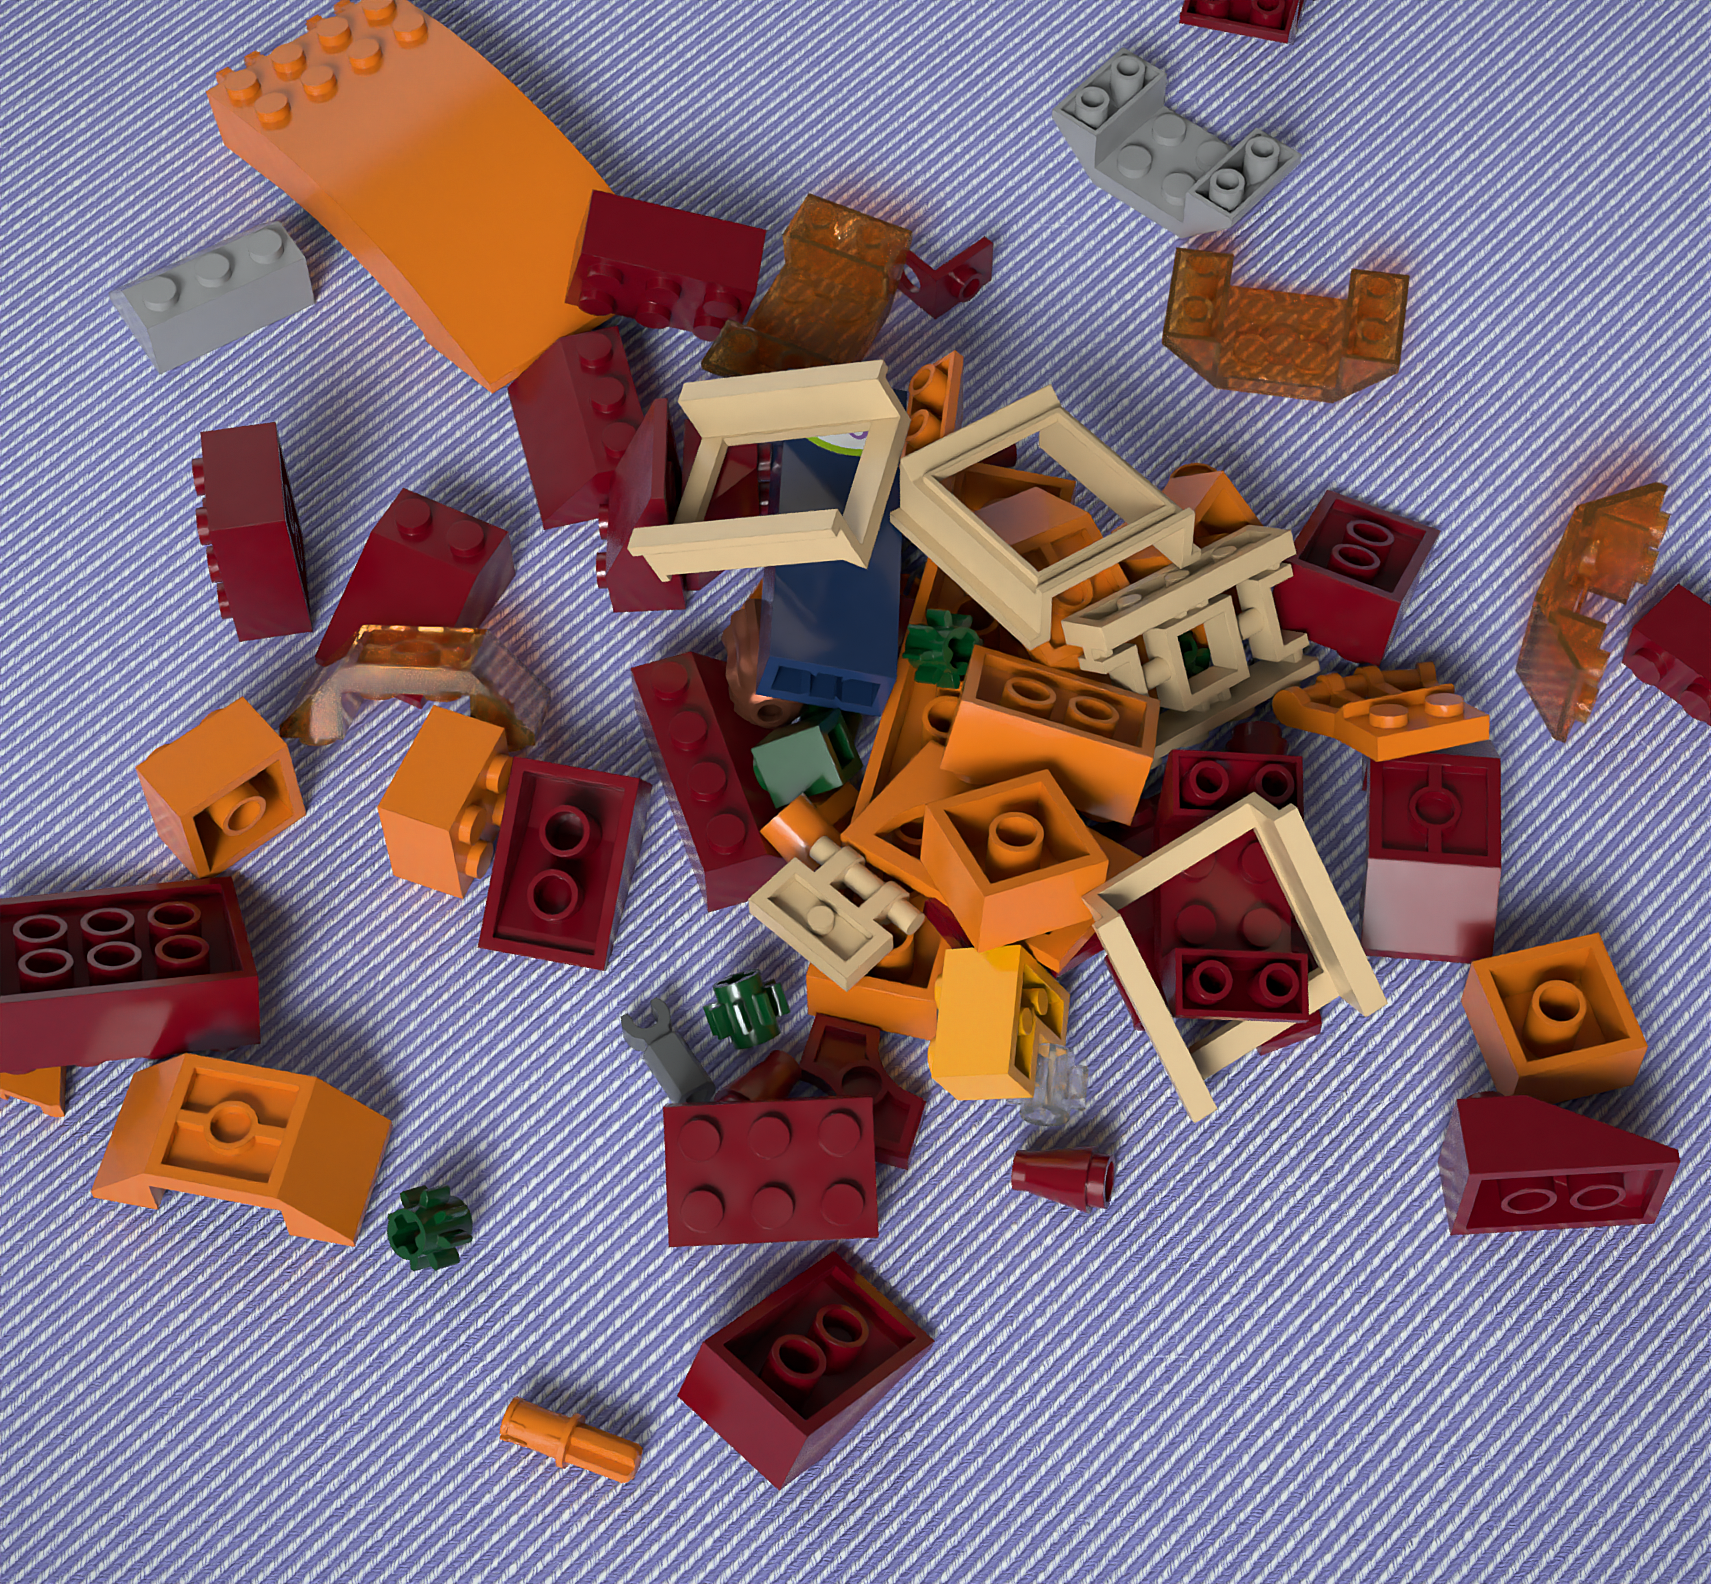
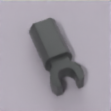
M657 997L650 1001L652 1015L656 1021V1024L652 1027L640 1028L636 1026L628 1013L620 1017L623 1038L630 1047L636 1051L644 1052L643 1060L672 1103L709 1102L715 1094L716 1086L682 1035L678 1032H672L670 1009L664 1001Z

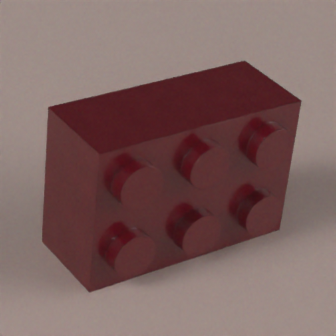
M593 189L576 239L564 303L578 306L580 310L590 315L606 316L615 314L635 319L640 325L647 328L663 329L672 327L692 332L694 336L704 341L720 342L729 340L734 342L756 294L767 230Z
M276 422L200 432L202 458L192 459V473L197 496L205 495V497L202 498L203 507L196 508L195 510L196 523L201 545H211L206 546L208 569L211 582L217 583V596L222 619L233 618L239 642L313 632L303 532Z
M871 1094L667 1103L663 1106L669 1247L879 1238L873 1100Z

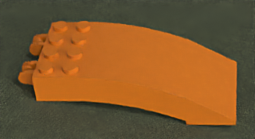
M341 0L334 4L333 7L336 16L325 19L317 14L306 20L308 32L297 39L276 47L267 56L260 54L257 50L244 56L246 68L235 72L231 68L225 67L217 72L215 77L218 85L207 90L206 94L224 145L282 189L313 216L389 293L424 333L428 344L492 394L519 377L558 338L589 332L615 316V314L606 316L590 315L580 310L578 306L564 303L575 243L592 190L612 194L614 192L588 160L517 86L449 28L408 0H362L357 4L349 0Z

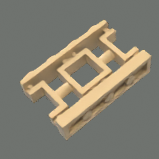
M1247 525L1202 548L1201 559L1189 566L1180 569L1172 563L1061 620L1066 644L1083 647L1084 655L1078 657L1081 670L1101 674L1109 673L1112 686L1149 697L1148 691L1156 687L1158 699L1161 700L1160 707L1169 708V710L1159 715L1155 753L1150 770L1159 766L1163 761L1162 757L1169 754L1172 749L1193 746L1205 741L1209 737V731L1226 722L1238 721L1251 716L1255 712V706L1274 697L1277 692L1291 686L1300 687L1301 681L1321 670L1317 657L1303 654L1302 649L1309 645L1307 633L1280 630L1271 587L1293 576L1291 564L1282 563L1283 560L1296 554L1291 530ZM1235 585L1242 613L1235 615L1231 595L1220 594ZM1203 623L1213 666L1188 679L1177 636ZM1141 634L1143 635L1149 662L1143 665L1140 662L1137 646L1125 643ZM1247 638L1252 657L1262 659L1249 667L1242 641Z

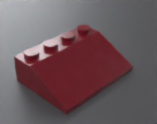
M232 876L0 898V1073L6 1072L13 1075H22L40 1068L67 1065L93 1067L105 1061L140 1057L163 1059L176 1053L203 1050L228 1052L240 1046L261 1044L258 973Z

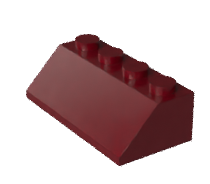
M690 651L632 667L631 677L635 711L709 913L749 901L748 899L788 864L760 833V830L789 804L775 807L769 791L764 790L757 781L753 767L754 756L751 748L776 729H765L751 724L734 711V703L730 699L729 684L726 679L727 662Z

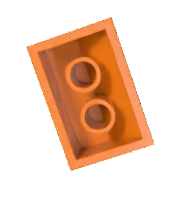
M974 644L946 739L940 769L953 772L959 779L976 785L996 784L1048 769L1074 809L1079 810L1082 815L1097 822L1109 823L1116 821L1130 826L1154 759L1161 700Z

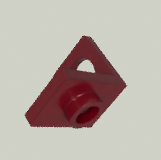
M984 236L934 270L898 239H895L889 243V282L936 320L958 303H965L976 296L981 287L992 280L994 243ZM903 263L914 271L919 280L920 288L916 287L908 279Z

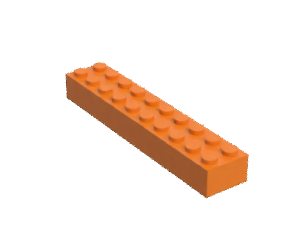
M977 462L956 473L953 495L972 512L1034 487H1038L1075 505L1076 481ZM928 557L909 624L927 623L926 614L927 609L930 608L949 610L950 613L970 615L973 617L970 628L977 633L980 639H984L982 647L1032 661L1023 644ZM908 629L897 662V679L881 716L851 823L930 740H934L943 746L946 744L965 675H959V689L937 687L936 684L916 682L914 676L917 669L907 659L902 658V653L905 652L906 638L909 634ZM924 816L903 824L882 839L920 861ZM865 863V867L885 883L894 881L906 890L910 895L909 902L923 912L925 900L929 899L928 897L870 863ZM850 888L838 890L839 893L858 908L865 902ZM926 916L921 926L911 935H907L893 923L883 924L882 927L893 935V950L847 992L812 963L809 964L806 974L808 1015L816 1016L818 1012L878 1027L882 1031L930 1041L933 1037H936L939 1010L935 1001V983L937 977L943 974L945 949H952V947Z

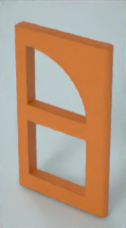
M930 740L841 834V847H852L865 858L866 862L926 897H935L950 909L922 862L882 839L903 824L923 817L926 803L993 785L990 783L983 785L967 783L956 777L953 772L940 769L945 746ZM1086 826L1109 860L1106 881L1144 859L1133 851ZM1094 918L1053 930L1049 935L1043 933L1010 943L1009 945H1021L1036 961L1060 973L1095 933L1092 926L1095 920Z

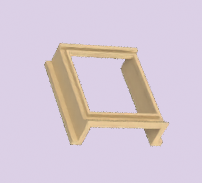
M881 359L684 383L678 403L702 437L673 525L634 528L627 547L632 556L643 555L662 582L670 581L672 575L834 560H845L867 569L911 423L909 415L886 379L888 366L885 361ZM868 431L843 516L838 509L704 521L728 446Z
M1051 384L900 459V508L890 512V522L1029 651L1050 640L1052 597L1150 545L1156 547L1180 569L1201 559V549L1193 543L1195 512L1189 507L1185 510L1180 508L1061 406ZM1038 431L1039 447L1129 524L1040 572L939 483V481Z
M1255 792L1081 897L1095 920L1092 926L1189 1118L1194 1123L1217 1110L1203 1080L1295 1023L1232 1020L1187 1048L1121 915L1117 912L1129 903L1253 828L1318 965V968L1308 973L1309 1015L1339 996L1364 1017L1371 1015L1388 1004L1297 807L1290 803L1281 810H1278Z

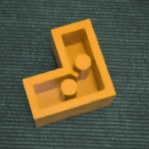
M1021 945L1001 946L981 953H977L975 948L945 949L943 974L937 977L935 983V1001L939 1010L936 1037L931 1039L928 1046V1065L932 1074L931 1078L958 1101L1034 1098L1037 1058L1065 1057L1070 994Z

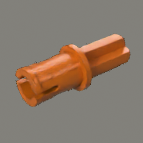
M515 1396L508 1405L500 1426V1440L512 1442L555 1459L556 1467L566 1469L570 1464H573L620 1483H628L634 1479L639 1470L643 1455V1448L640 1444L585 1424V1415L575 1413L572 1417L540 1407L519 1396Z

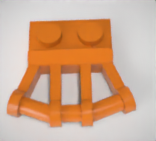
M1432 661L1416 662L1415 669L1380 670L1376 665L1359 667L1353 675L1345 677L1336 672L1322 674L1317 677L1315 684L1305 688L1291 686L1277 692L1272 703L1273 712L1282 724L1335 738L1376 762L1489 740L1490 715L1465 703L1462 696L1455 694V688L1452 683L1440 685L1437 681L1436 669Z

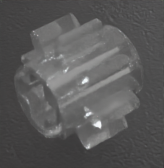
M1040 1043L1038 1047L1034 1098L1006 1099V1102L1008 1104H1020V1117L1031 1124L1039 1126L1063 1125L1070 1120L1071 1109L1085 1110L1089 1067L1083 1065L1075 1066V1054L1065 1046Z

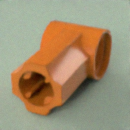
M846 782L842 786L810 797L802 793L764 826L760 833L787 863L796 857L814 871L820 864L810 857L811 848L823 836H827L841 847V834L851 823L859 792L849 782Z

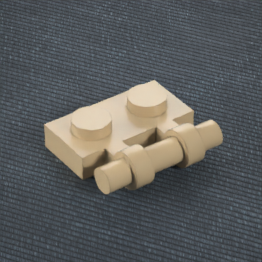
M823 836L815 842L809 854L821 867L813 872L794 857L748 899L749 913L847 992L893 950V935L882 927L883 924L893 923L904 933L911 935L921 926L925 915L909 902V893L896 882L889 881L885 883L865 867V858L852 847L845 846L841 848L830 838ZM850 888L865 902L858 908L839 893L838 890Z

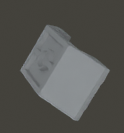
M1124 47L1052 109L1054 122L1092 183L1180 238L1231 228L1301 163L1302 154L1257 127L1237 146L1232 147L1164 106L1167 73Z

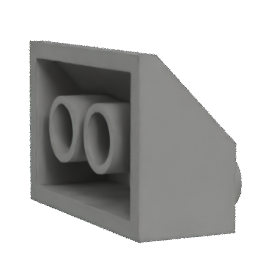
M280 221L259 224L108 292L111 302L159 374H163L315 304L306 258Z

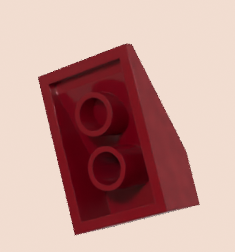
M660 398L653 401L610 478L609 503L599 504V532L601 540H607V551L597 552L596 577L598 588L608 589L614 613L686 610V574L672 575L670 581L662 582L643 555L632 556L627 549L634 528L673 525L681 502L682 470L668 398Z
M403 488L372 529L316 652V664L422 709L515 577L509 531Z
M1327 489L1294 541L1296 554L1282 561V563L1291 564L1293 576L1275 585L1272 591L1280 630L1307 633L1308 641L1336 650L1339 656L1350 662H1368L1380 666L1395 638L1441 531Z
M514 756L478 948L606 971L640 853L653 784L636 777Z
M1482 1091L1474 1093L1467 1098L1456 1099L1438 1159L1450 1236L1654 1224L1680 1165L1678 1149L1528 1095L1504 1096L1496 1091Z
M833 1251L704 1340L677 1396L780 1491L822 1459L931 1350L935 1340Z

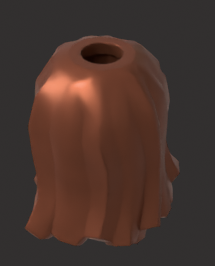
M753 598L745 601L744 609L735 611L731 615L730 625L723 631L721 637L727 651L726 679L729 684L728 691L730 699L734 703V711L746 721L765 729H779L790 725L792 721L808 710V704L755 695L762 599Z

